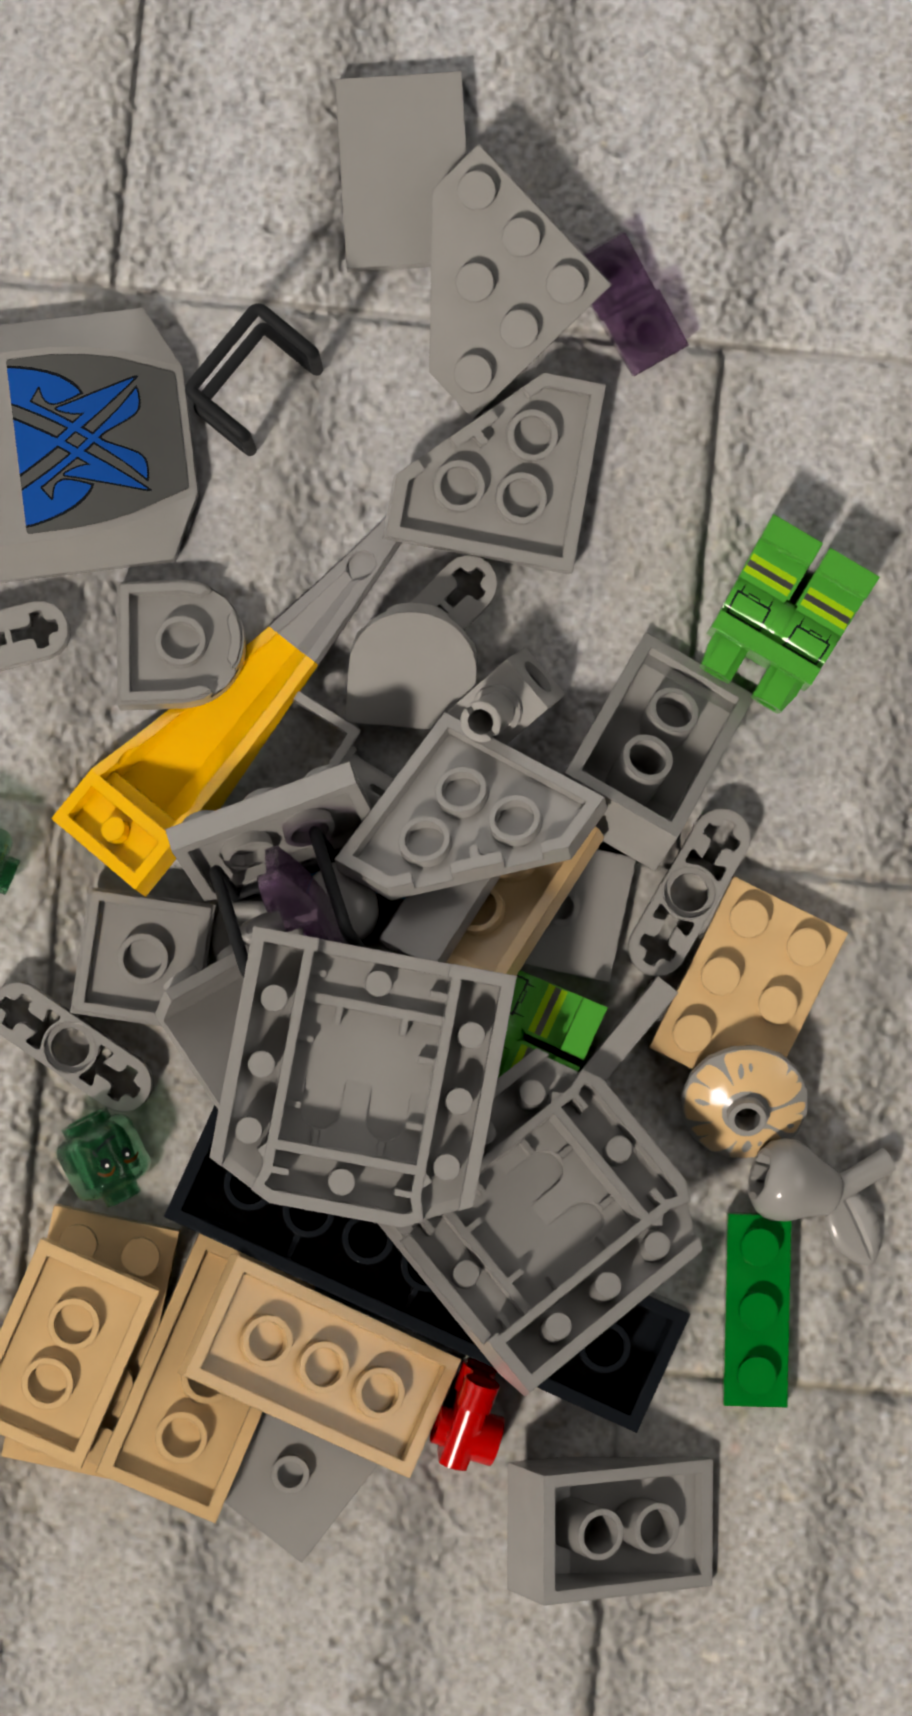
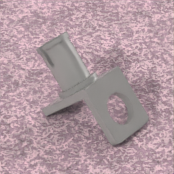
M523 648L506 659L449 709L447 714L460 720L464 734L472 741L482 743L494 738L507 745L545 711L559 702L565 696V693L530 651ZM529 673H531L535 677V679L539 682L541 687L531 678Z
M298 691L293 699L296 704L346 734L328 765L338 766L349 761L374 807L381 796L370 790L369 787L374 785L385 792L394 778L355 755L357 748L353 744L361 733L360 729Z

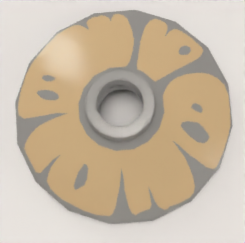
M758 1045L730 1046L708 1055L690 1072L681 1092L682 1118L691 1136L708 1151L732 1159L755 1158L758 1152L770 1141L783 1138L791 1139L798 1133L807 1114V1086L798 1068L780 1052ZM743 1109H753L756 1111L751 1116H736Z

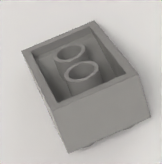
M645 632L563 775L605 797L607 811L596 824V827L600 829L604 836L603 841L656 871L679 837L753 699L751 698L752 693L733 682L727 684L702 670L699 662Z
M556 1457L508 1462L507 1590L546 1606L712 1586L713 1459L708 1457Z

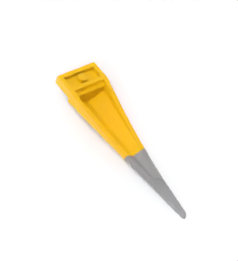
M386 518L317 584L246 645L243 667L237 679L227 691L215 700L201 706L167 710L136 736L94 766L51 819L132 888L146 897L176 860L171 851L165 829L182 823L186 817L202 810L216 811L223 806L294 702L293 699L297 692H300L401 545L402 542L382 539Z

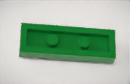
M726 1212L722 1369L723 1406L788 1407L792 1221H772L762 1217L759 1213Z

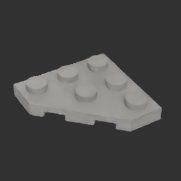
M478 144L432 189L429 373L472 418H475L613 285L481 144Z
M544 372L408 465L393 477L382 539L563 574L573 573L606 385Z
M444 712L334 860L340 873L392 901L570 860L607 811L604 796L494 738L482 743L472 741L464 734L460 720Z

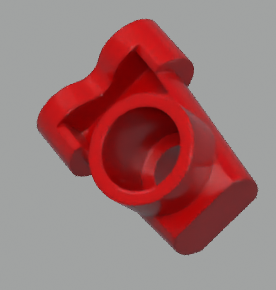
M464 1359L455 1384L456 1393L451 1408L441 1406L430 1433V1443L438 1445L439 1463L458 1471H466L470 1461L491 1466L497 1456L504 1431V1417L490 1413L500 1385L494 1380L497 1370L476 1359Z

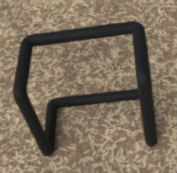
M260 303L251 305L185 386L186 395L194 402L195 413L247 456H253L257 452L251 433L211 399L265 335L311 374L318 376L323 372L320 353L316 346L270 308ZM259 316L266 323H260L254 327L206 387L200 391L199 387Z
M313 826L309 830V837L316 859L237 889L219 865H214L210 868L209 873L235 959L243 978L248 953L241 937L242 934L232 901L249 899L319 870L321 871L343 938L349 945L366 948L352 927L332 866L337 852L320 827Z

